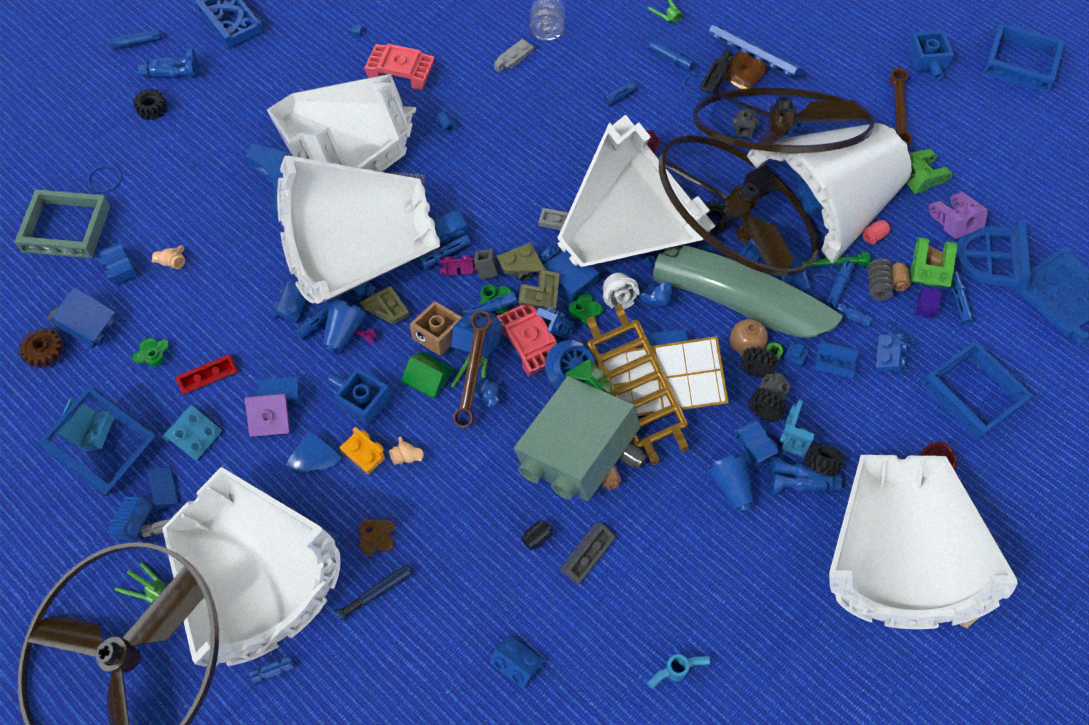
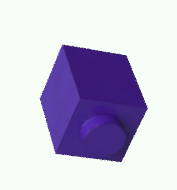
M923 286L917 297L915 314L933 319L939 310L942 291Z

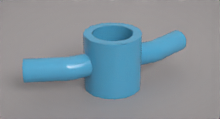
M673 655L668 660L666 668L658 671L646 683L653 689L666 677L672 681H681L687 675L690 667L710 665V657L698 656L687 659L683 655ZM672 664H680L683 667L684 671L679 673L674 672L672 670Z

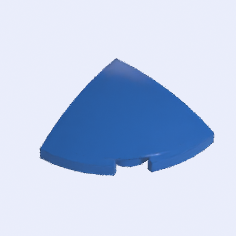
M310 431L294 450L285 466L292 471L302 474H309V471L318 469L320 472H324L337 465L342 460V457Z

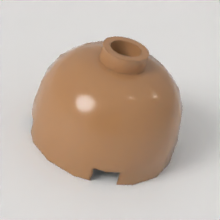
M755 319L741 320L733 327L729 343L733 350L739 352V355L743 356L747 348L755 347L757 349V347H761L762 350L766 348L768 333L763 324Z

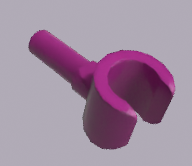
M373 329L366 331L356 330L354 333L364 337L369 344L374 343L373 337H378Z

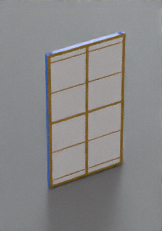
M717 336L651 346L682 411L726 405L729 402ZM643 347L631 349L603 363L608 372L646 355ZM647 362L613 377L611 380L614 387L617 388L654 372L651 363ZM657 378L618 396L620 399L630 403L661 389L662 386ZM666 395L635 408L637 417L652 414L670 406Z

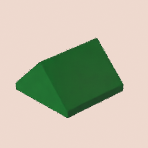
M420 352L410 356L401 381L435 399L455 369L424 352Z
M591 359L586 360L565 374L566 377L569 376L613 395L612 383Z

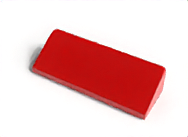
M231 354L180 374L175 379L182 394H186L238 371Z

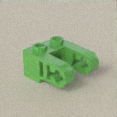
M932 149L909 153L912 172L906 184L914 194L928 191L930 187L944 184L953 176V173L947 167L933 170L929 166L937 158L936 153Z
M918 237L910 267V283L940 288L951 287L957 243L946 241L943 247L940 266L926 264L929 239Z

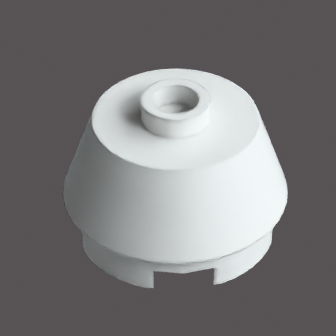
M614 273L604 281L603 298L605 303L612 309L619 304L622 305L623 309H627L634 304L633 300L639 295L638 284L634 279L624 273Z

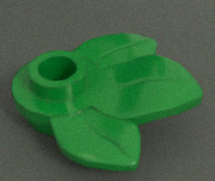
M485 285L480 293L482 298L480 304L495 299L494 297L504 296L512 291L505 286ZM509 306L504 307L501 311L496 310L494 312L504 314L508 312Z
M590 294L578 296L577 300L572 302L568 308L572 318L580 319L586 325H588L586 319L593 316L596 322L595 317L605 311L600 303L593 301V296Z
M146 338L140 343V350L132 354L131 357L138 364L147 363L152 367L159 366L164 361V352L168 349L169 342L166 338L158 342L153 338Z

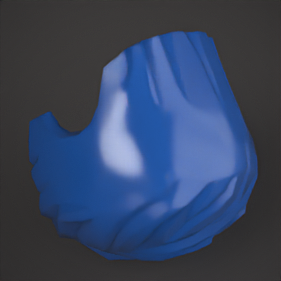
M663 282L660 287L656 286V288L650 283L639 297L646 305L654 306V308L666 306L671 300L672 283Z

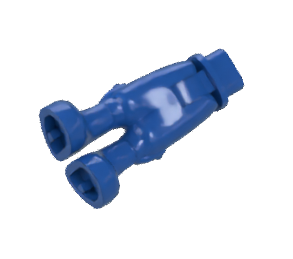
M189 48L186 50V56L183 58L166 57L146 61L145 64H140L138 67L139 76H147L148 78L177 77L180 75L197 76L198 61L194 48Z
M776 457L771 459L769 471L770 475L773 476L770 480V494L777 495L783 488H794L801 492H832V490H841V475L829 477L827 474L823 476L822 473L817 474L815 470L811 471L810 467L803 464H788ZM781 474H791L796 476V478L783 476Z

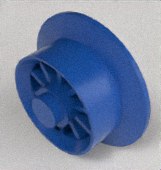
M565 340L559 342L547 354L545 361L547 378L558 390L567 378L565 376L566 372L588 359H591L595 364V359L589 349L578 341Z

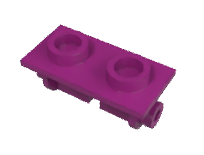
M462 256V259L444 257L443 260H439L440 265H444V267H440V272L444 276L457 275V268H460L461 275L474 274V272H477L475 265H473L475 258L473 256Z

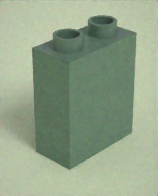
M567 376L515 445L514 450L521 464L518 467V471L523 477L533 483H538L540 479L551 483V488L559 496L567 500H571L576 495L589 502L640 429L635 406Z

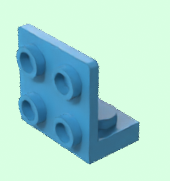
M70 398L68 400V403L64 409L63 414L76 401V399ZM83 404L56 435L85 451L101 450L114 417L106 411L96 412Z
M799 400L796 406L792 405L780 442H783L781 450L804 458L814 434L806 429L795 427L803 402Z
M190 405L161 438L166 442L171 441L192 459L197 460L222 430L195 407Z

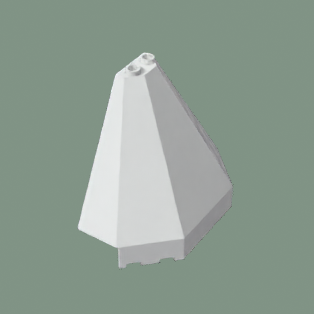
M391 74L292 93L267 109L270 118L292 156L378 172L384 171L406 154L407 147H405L407 137H410L412 129V114L416 111V107L403 106Z
M626 115L614 125H611L609 122L558 236L560 241L557 243L563 252L566 250L571 255L569 259L575 267L578 264L580 267L704 240L682 218L668 198L659 175V159L646 145L650 135L640 123L634 126ZM666 169L671 187L682 205L709 232L715 227L706 215L710 210L699 196L691 200Z

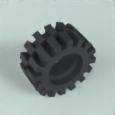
M150 88V91L144 89L145 92L139 91L140 95H135L136 98H133V105L142 119L148 120L150 118V120H154V117L158 119L159 115L163 116V112L167 111L166 100L158 89L153 90V88ZM155 102L151 106H146L149 103Z
M713 200L712 204L710 201L705 204L710 210L706 213L707 216L717 215L721 218L718 221L711 220L715 225L710 230L711 235L716 232V235L720 231L721 233L725 232L731 220L724 214L725 204L722 206L720 201L717 204L716 200Z
M751 347V349L747 348L744 351L740 366L744 370L743 372L749 373L748 375H755V378L759 376L763 379L766 374H775L778 358H776V354H773L772 351L768 352L766 348L762 350L761 347H757V349Z
M757 388L747 403L748 408L751 409L750 411L756 413L755 416H760V419H766V422L771 421L772 423L779 421L786 410L787 404H785V400H781L782 397L780 395H776V392L772 393L770 389L766 390L765 388Z
M814 443L809 446L804 463H806L807 467H810L811 471L815 470L817 474L822 473L823 476L828 474L829 477L839 474L845 458H843L844 455L840 454L839 450L835 451L836 448L834 447L830 448L829 445L823 446L822 443H819V445Z

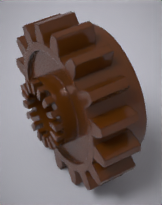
M43 327L40 332L38 329H35L34 334L28 332L29 337L22 338L24 344H19L21 349L19 354L22 360L28 363L30 367L34 365L37 368L48 367L56 363L61 358V352L64 351L62 347L64 342L53 329L47 331Z

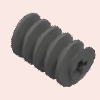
M887 259L874 260L867 266L869 295L874 300L885 301L893 296L891 262Z

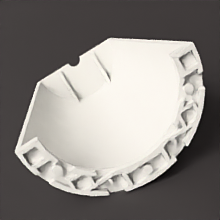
M874 123L873 132L866 140L838 150L812 153H781L751 149L747 155L757 169L762 167L770 158L781 162L786 160L805 180L816 199L824 207L821 212L824 225L827 229L829 228V233L825 236L821 251L832 264L836 262L906 184L912 172L907 144L902 141L893 128L880 123ZM870 125L782 138L774 144L818 145L839 142L862 134Z
M294 156L284 157L280 168L283 178H278L277 190L278 220L284 225L285 231L281 232L280 235L291 275L295 274L299 282L295 284L303 297L309 302L316 304L326 302L440 247V239L435 231V222L428 216L430 205L426 201L425 188L420 179Z
M897 455L860 456L829 572L831 592L836 595V601L844 609L871 623L872 618L884 621V625L887 627L934 629L938 628V623L952 621L953 626L979 618L999 607V600L1002 598L1008 599L1018 584L1017 578L946 456L910 455L903 460L897 458Z
M221 467L197 491V499L187 502L162 529L167 549L187 559L207 583L215 602L219 623V650L216 666L224 662L228 666H232L269 653L279 647L277 642L286 636L294 637L306 627L327 602L325 596L329 589H334L339 576L341 560L339 549L336 547L334 539L326 530ZM168 554L173 577L175 578L184 565ZM203 598L184 620V626L194 664L207 667L211 644V628L205 598Z

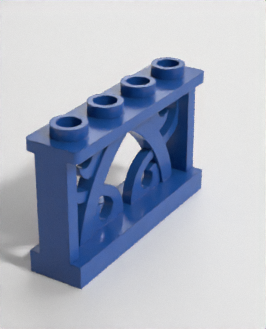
M195 0L198 12L228 50L235 48L234 45L258 33H263L261 20L259 17H255L253 10L247 7L244 0H232L231 2H227V0ZM223 11L238 13L235 23L231 21L219 22L224 16Z

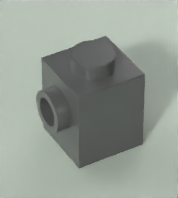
M493 248L476 251L474 264L480 279L499 276V263Z

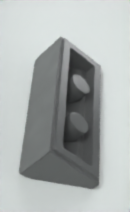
M595 523L559 570L576 584H580L616 536L603 523Z

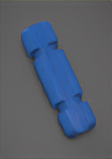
M842 303L838 304L835 311L839 314H844V317L859 323L860 321L864 326L870 325L872 316L862 315L863 313L856 309L847 308V305Z
M291 657L281 659L280 662L277 660L261 666V669H253L249 672L250 679L253 683L261 681L262 678L267 679L280 674L282 670H291L294 668Z

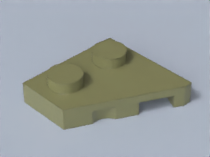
M531 242L497 256V260L505 274H528V272L545 270Z
M391 286L359 302L362 309L393 325L410 316L409 311Z

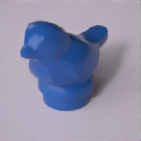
M481 378L476 384L475 392L482 396V400L488 404V408H496L499 404L498 387L503 383L502 379L490 382L488 379Z

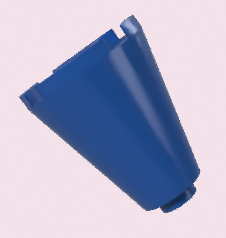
M332 299L329 304L323 346L326 347L325 351L332 354L342 351L366 315V312L355 305L351 307L347 305L348 302L339 299Z
M743 452L739 453L740 457L735 458L734 455L712 463L714 467L712 469L709 466L706 467L707 472L733 508H739L740 512L751 508V503L754 502Z

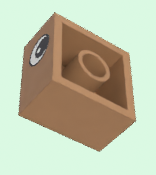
M434 301L410 323L412 339L441 356L451 347L453 326L462 317Z

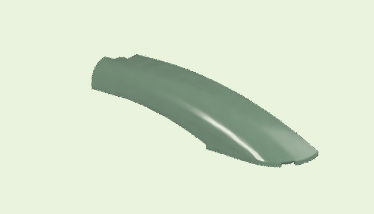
M683 245L682 249L678 247L665 248L663 254L659 253L655 263L654 281L672 283L673 287L706 297L750 319L761 322L766 328L802 338L817 337L818 334L832 331L843 318L841 314L775 277L704 250Z

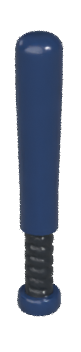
M403 565L369 590L359 595V598L344 608L335 610L341 621H344L346 615L361 607V605L365 606L413 574L412 569L409 565Z

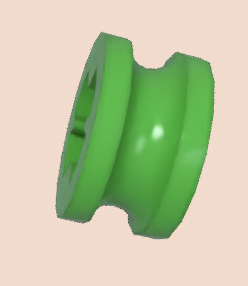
M778 343L768 344L766 347L767 351H777L776 358L780 360L783 353L782 346Z

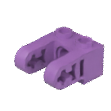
M963 192L951 196L950 201L954 210L941 201L934 202L928 207L931 217L943 225L944 231L954 239L984 228L986 224L988 209Z

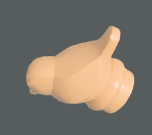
M180 245L177 248L156 251L152 255V262L180 269L185 264V258L181 254L184 251V246Z
M398 437V447L395 446L389 450V455L394 465L402 464L403 462L422 461L424 458L422 449L415 448L410 443L403 441L402 437Z

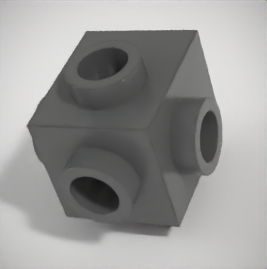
M739 109L737 116L733 118L732 126H735V136L752 138L754 129H757L758 119L755 118L754 111Z
M776 373L766 374L759 388L770 389L772 393L776 392V395H780L782 397L781 400H784L791 385L782 374Z

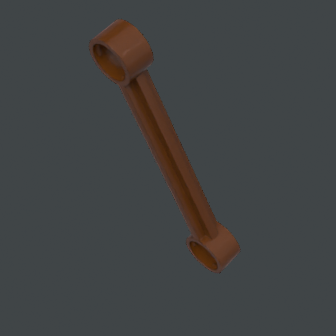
M895 68L890 75L889 82L894 86L896 133L906 142L908 149L912 141V137L907 133L904 85L908 78V73L902 68Z
M477 311L471 317L474 334L460 408L453 415L454 423L461 428L472 425L475 419L471 409L486 330L491 327L493 322L492 316L485 311ZM481 313L486 314L489 320L488 324L483 328L478 327L475 322L477 315ZM466 410L469 412L471 419L469 423L463 425L458 421V413Z

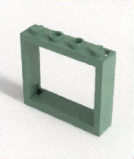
M35 190L15 239V244L22 253L92 259L110 209V204L105 195ZM44 204L95 208L83 242L33 238L32 234Z

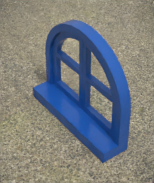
M1018 221L1015 228L985 226L962 236L958 241L956 261L959 267L969 277L985 284L1026 288L1031 276L1026 221ZM990 236L1010 238L1011 253L991 252ZM985 237L986 251L966 250L970 242L977 238ZM967 257L986 258L987 273L974 267ZM991 259L1012 260L1013 276L993 275Z

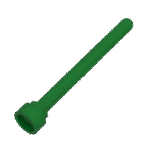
M860 252V254L852 257H839L833 264L828 258L815 259L809 267L842 265L845 260H848L847 264L851 261L854 264L857 263V265L865 267L870 263L869 252ZM801 260L803 265L808 262V260Z

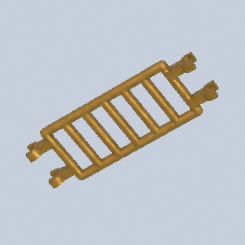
M619 304L614 307L622 324L618 328L601 335L594 317L586 319L594 337L587 341V346L595 359L596 366L612 383L613 395L619 398L618 395L657 378L659 379L662 386L661 389L630 402L635 408H638L665 395L668 398L670 406L638 419L640 427L673 412L679 423L640 440L635 435L631 440V443L636 447L645 448L651 464L654 466L660 463L652 446V443L673 434L681 453L689 450V446L681 430L688 427V422L638 320L629 322L622 305ZM635 329L639 338L606 353L599 354L596 345ZM638 346H643L646 355L607 372L604 361ZM647 362L651 363L654 372L620 387H614L611 378Z

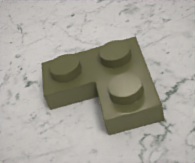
M541 270L539 272L538 287L522 284L520 286L518 304L540 307L542 309L550 307L556 310L560 273Z

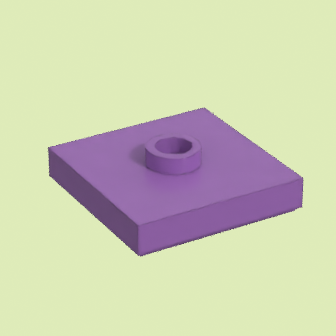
M286 393L245 397L249 437L290 433Z

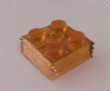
M739 51L733 57L731 67L724 79L741 89H749L765 74L767 65L747 55V53Z

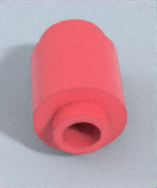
M876 221L863 230V238L869 244H875L888 235L890 226L886 221Z

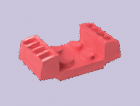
M375 44L364 69L368 78L382 76L383 73L411 79L412 89L423 90L433 67L434 57L423 54L420 50L392 44Z
M520 305L496 317L497 320L503 322L502 334L504 337H509L522 359L523 370L530 377L545 370L547 354L557 342L552 333L547 332L548 327L542 317L536 314L537 310L532 306Z

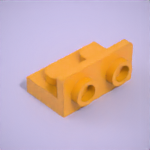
M354 427L352 429L354 434L339 448L342 453L369 475L385 459L384 448L378 442H372L366 431L363 429L360 431Z

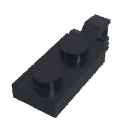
M725 49L721 57L714 60L700 86L701 91L711 95L717 93L732 64L734 54L730 50Z

